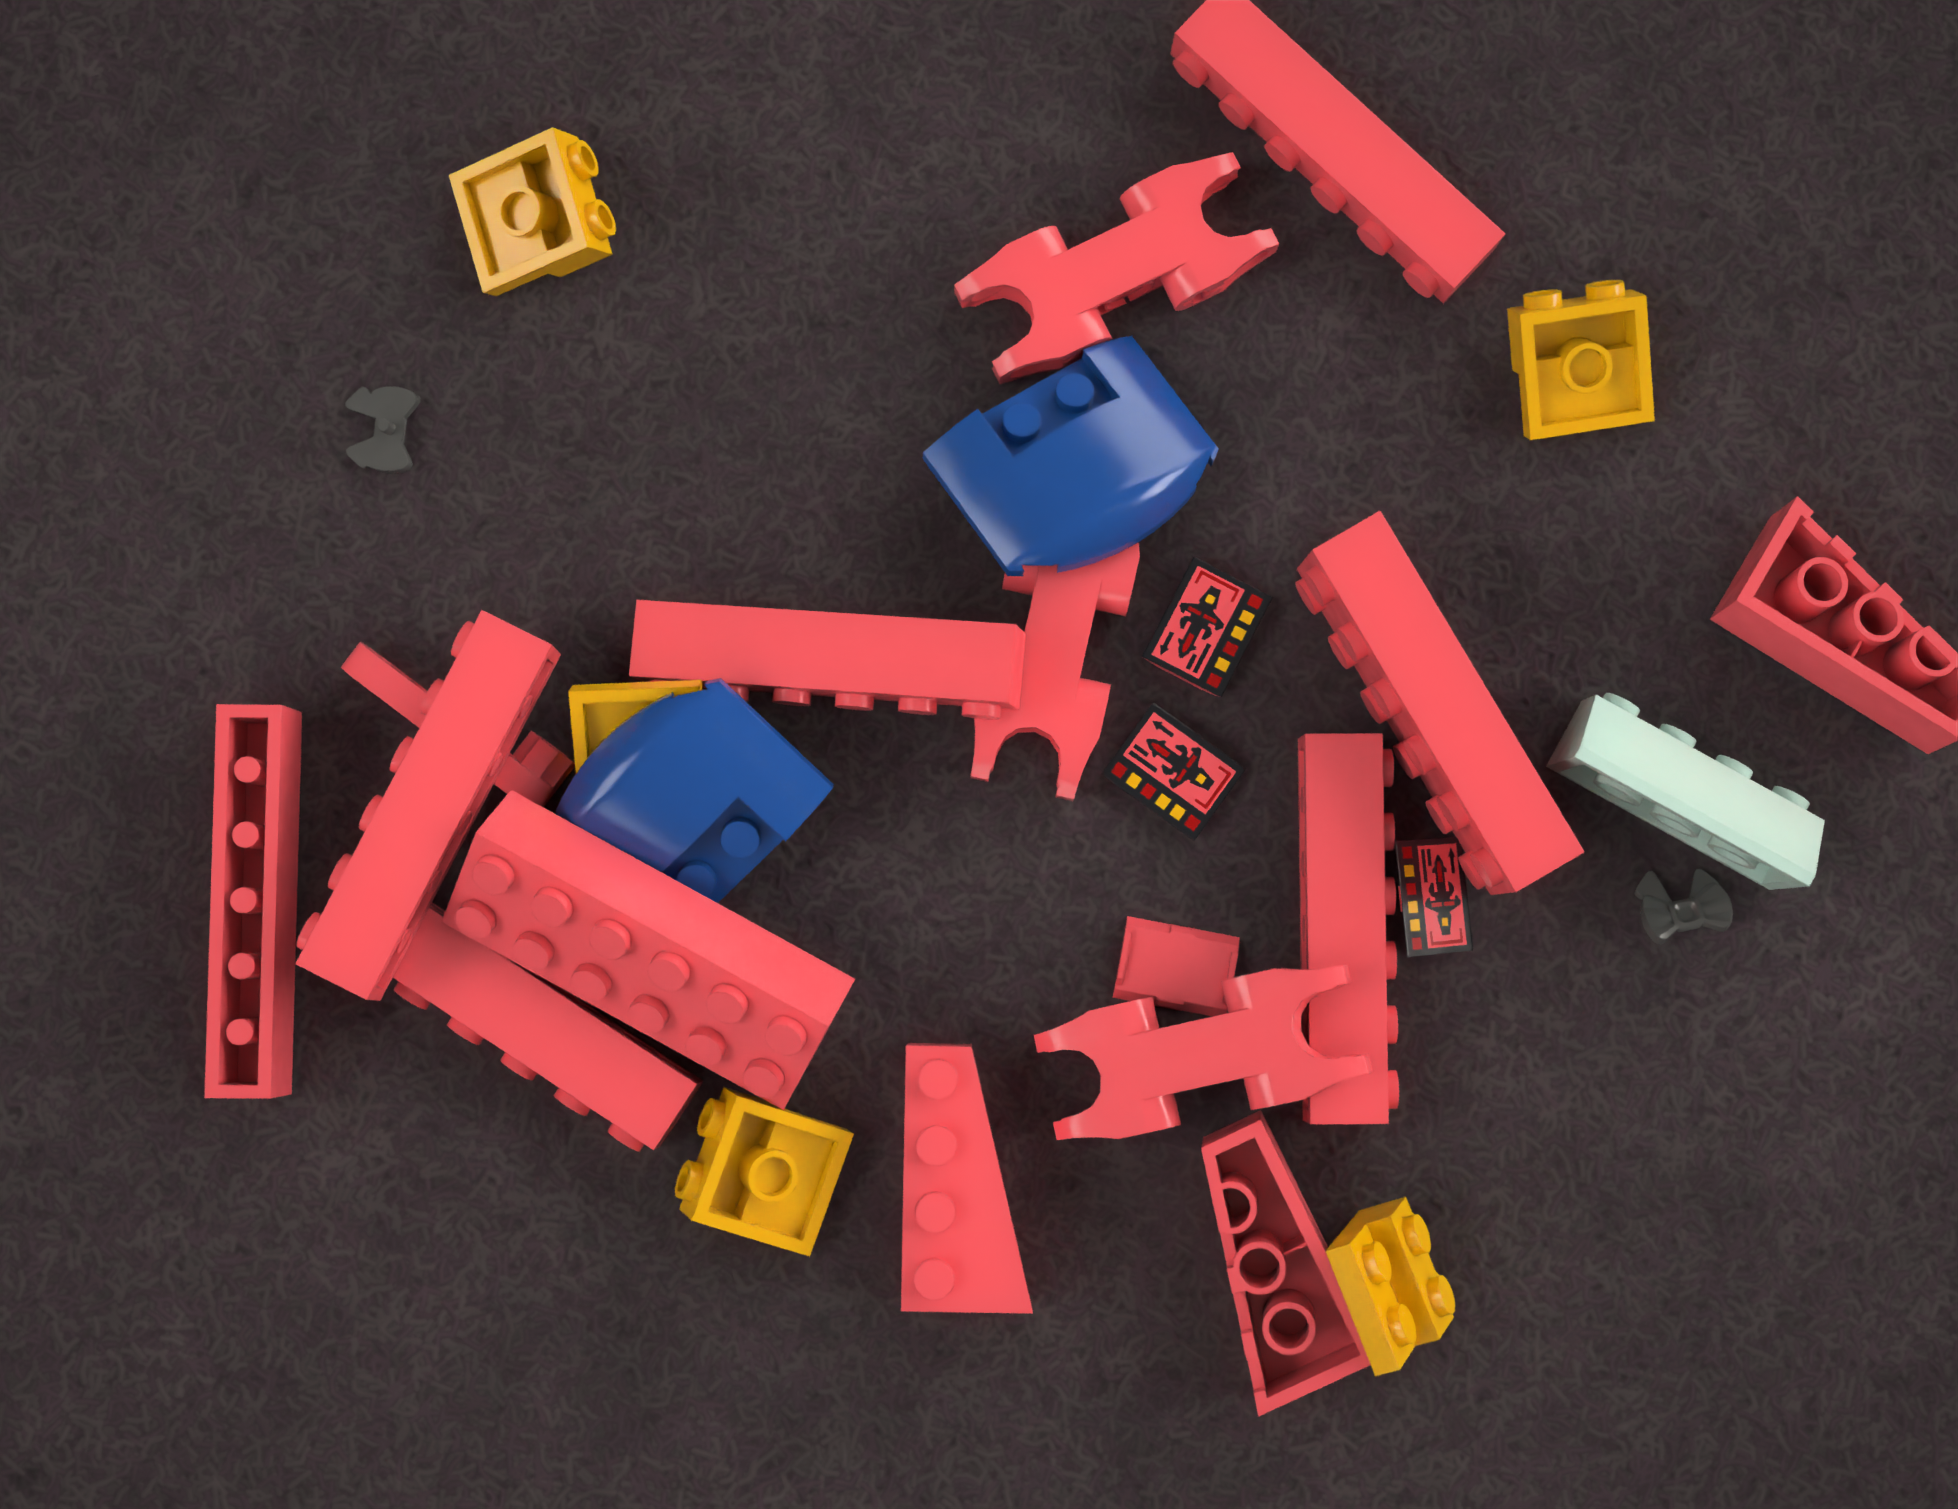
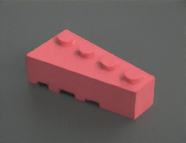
M1798 496L1769 518L1710 620L1926 754H1930L1958 741V653L1930 625L1923 628L1900 605L1903 599L1886 582L1879 585L1853 559L1856 553L1838 535L1831 538L1810 517L1814 511Z
M908 1043L906 1045L901 1311L1033 1314L972 1044Z
M1257 1111L1203 1137L1201 1150L1259 1417L1371 1364L1326 1254L1328 1246L1262 1111Z

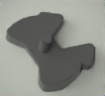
M396 386L377 388L372 392L366 387L359 388L346 401L345 406L351 411L376 419L374 435L367 440L348 447L346 454L363 469L370 467L378 472L387 474H402L412 469V460L404 445L408 417L421 402L420 396L408 389Z
M1696 869L1693 874L1688 899L1672 902L1653 871H1648L1644 875L1634 893L1637 898L1642 900L1640 905L1642 925L1648 936L1656 944L1665 943L1676 931L1684 932L1703 926L1724 932L1728 930L1732 923L1733 909L1728 894L1713 877L1702 869Z

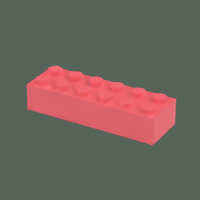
M1378 511L1314 548L1297 568L1302 579L1295 582L1298 593L1312 614L1315 615L1322 611L1334 633L1328 636L1329 644L1341 665L1345 669L1354 666L1367 688L1360 691V695L1373 719L1378 724L1387 720L1400 743L1393 746V751L1405 773L1411 779L1418 776L1421 777L1432 796L1425 803L1433 821L1442 833L1447 834L1453 831L1454 835L1458 838L1465 851L1464 854L1458 857V860L1472 885L1477 890L1485 886L1490 895L1517 892L1584 853L1583 848L1382 512Z
M513 790L506 795L476 831L442 919V923L782 1110L785 1109L855 981V978Z

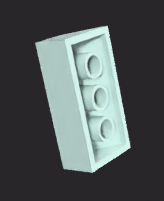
M1605 693L1603 698L1594 695L1581 701L1546 767L1769 890L1809 887L1816 875L1825 820L1807 811L1810 805L1808 800L1789 789L1774 786L1771 791L1752 781L1750 778L1753 771L1735 759L1724 755H1718L1715 760L1693 748L1697 742L1695 738L1674 726L1661 724L1658 729L1637 717L1640 709L1618 695Z

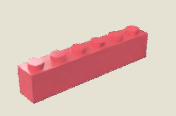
M1206 0L1175 32L1170 54L1175 58L1173 65L1180 76L1196 88H1200L1204 84L1221 100L1219 102L1220 110L1232 124L1242 130L1250 126L1267 142L1264 145L1265 150L1278 166L1289 172L1294 168L1297 169L1313 184L1310 190L1315 199L1324 208L1335 214L1340 210L1359 226L1356 230L1357 235L1370 250L1381 256L1387 252L1405 268L1403 277L1420 295L1426 298L1434 295L1444 304L1494 251L1506 233L1250 0Z
M636 600L629 676L642 682L702 680V688H706L704 685L706 681L721 678L746 702L749 700V691L773 693V703L793 706H810L811 695L835 697V707L864 711L873 710L874 700L898 701L899 712L919 715H936L937 704L962 706L961 716L997 720L1001 717V709L1019 710L1026 633L1016 624Z
M481 610L475 623L467 621L458 632L451 649V655L456 657L447 677L444 681L439 678L436 679L427 691L420 712L426 716L414 739L407 736L397 748L390 764V771L395 773L388 789L383 797L377 794L367 805L359 823V829L364 831V834L353 855L345 853L336 864L328 881V888L333 890L322 914L314 912L309 917L297 940V947L302 949V952L295 963L296 965L366 1000L381 1001L561 656L552 644Z
M216 704L204 1098L271 1099L292 1094L302 712L284 705Z
M1383 733L1304 734L1298 738L1301 969H1321L1347 965L1351 979L1350 984L1326 991L1309 1001L1302 1013L1301 1032L1308 1045L1324 1056L1342 1057L1351 1054L1362 1055L1368 1053L1373 1071L1341 1081L1312 1097L1302 1100L1303 1121L1309 1124H1389V1109H1397L1399 1104L1398 1073L1396 1070H1388V1044L1397 1043L1398 1014L1395 1005H1387V979L1396 978L1397 949L1395 941H1386V915L1395 914L1396 885L1394 877H1385V851H1393L1395 821L1393 813H1384V787H1392L1394 757L1392 749H1383Z
M432 902L393 976L398 981L393 990L399 996L423 1010H426L430 1003L450 1015L451 1019L447 1026L469 1042L480 1045L483 1039H486L503 1050L505 1053L500 1061L520 1076L533 1081L536 1075L539 1074L559 1087L554 1097L580 1115L587 1116L592 1109L610 1121L612 1124L607 1130L608 1133L627 1147L640 1152L644 1145L652 1150L662 1146L700 1088L703 1080L568 991L442 923L445 910Z

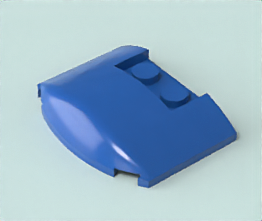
M1127 336L1083 349L1082 358L984 413L976 409L923 452L922 459L1006 575L1023 576L1024 570L1022 565H1057V573L1069 571L1116 555L1146 538L1170 520L1189 501L1196 491V484L1200 480L1207 463L1212 466L1219 448L1132 336Z
M721 678L706 681L704 685L707 690L681 694L675 697L674 693H670L639 710L620 724L589 755L573 777L556 809V815L716 903L721 901L782 840L786 842L834 787V784Z

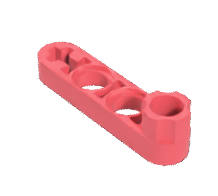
M359 642L341 668L420 728L426 716L420 712L427 690L373 649ZM531 730L513 755L509 754L494 785L506 794L513 790L544 807L573 770L575 762Z

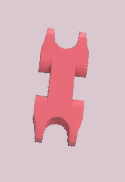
M1226 153L1191 163L1172 165L1134 184L1119 198L1130 220L1071 249L1067 248L1056 226L1044 227L1006 244L992 258L954 284V293L962 309L969 306L976 307L987 301L1005 298L1020 303L1031 317L1032 326L1029 334L1016 345L1003 351L998 358L992 361V370L999 384L1041 372L1062 369L1081 359L1083 349L1112 340L1101 315L1126 304L1124 298L1127 296L1131 302L1163 286L1175 311L1185 310L1223 292L1248 270L1276 253L1279 242L1272 228L1266 230L1259 229L1246 235L1227 237L1214 232L1203 219L1201 204L1212 194L1226 188L1231 181L1238 178V170L1241 167L1234 153Z
M1139 542L1116 555L1069 571L1057 573V565H1022L1024 570L1023 576H1007L1005 573L1002 589L1032 596L1024 631L1026 637L1019 710L1001 709V717L997 720L974 718L975 748L971 771L972 779L988 782L990 774L994 769L996 756L1004 741L1017 733L1036 732L1049 739L1058 752L1059 773L1056 782V798L1074 800L1084 767L1100 738L1111 684L1080 678L1095 610L1126 617L1140 558Z
M1340 965L1321 969L1274 968L1223 980L1221 984L1228 1013L1159 1028L1153 998L1149 997L1089 1010L1070 1022L1034 1035L1037 1053H1049L1059 1050L1080 1051L1094 1061L1101 1075L1100 1093L1092 1107L1074 1116L1065 1117L1060 1121L1053 1122L1056 1139H1122L1181 1125L1174 1093L1241 1078L1244 1079L1250 1110H1256L1304 1100L1341 1081L1373 1072L1368 1053L1362 1055L1351 1054L1342 1057L1324 1056L1308 1045L1301 1032L1302 1013L1311 999L1326 991L1338 989L1343 985L1351 983L1348 966Z

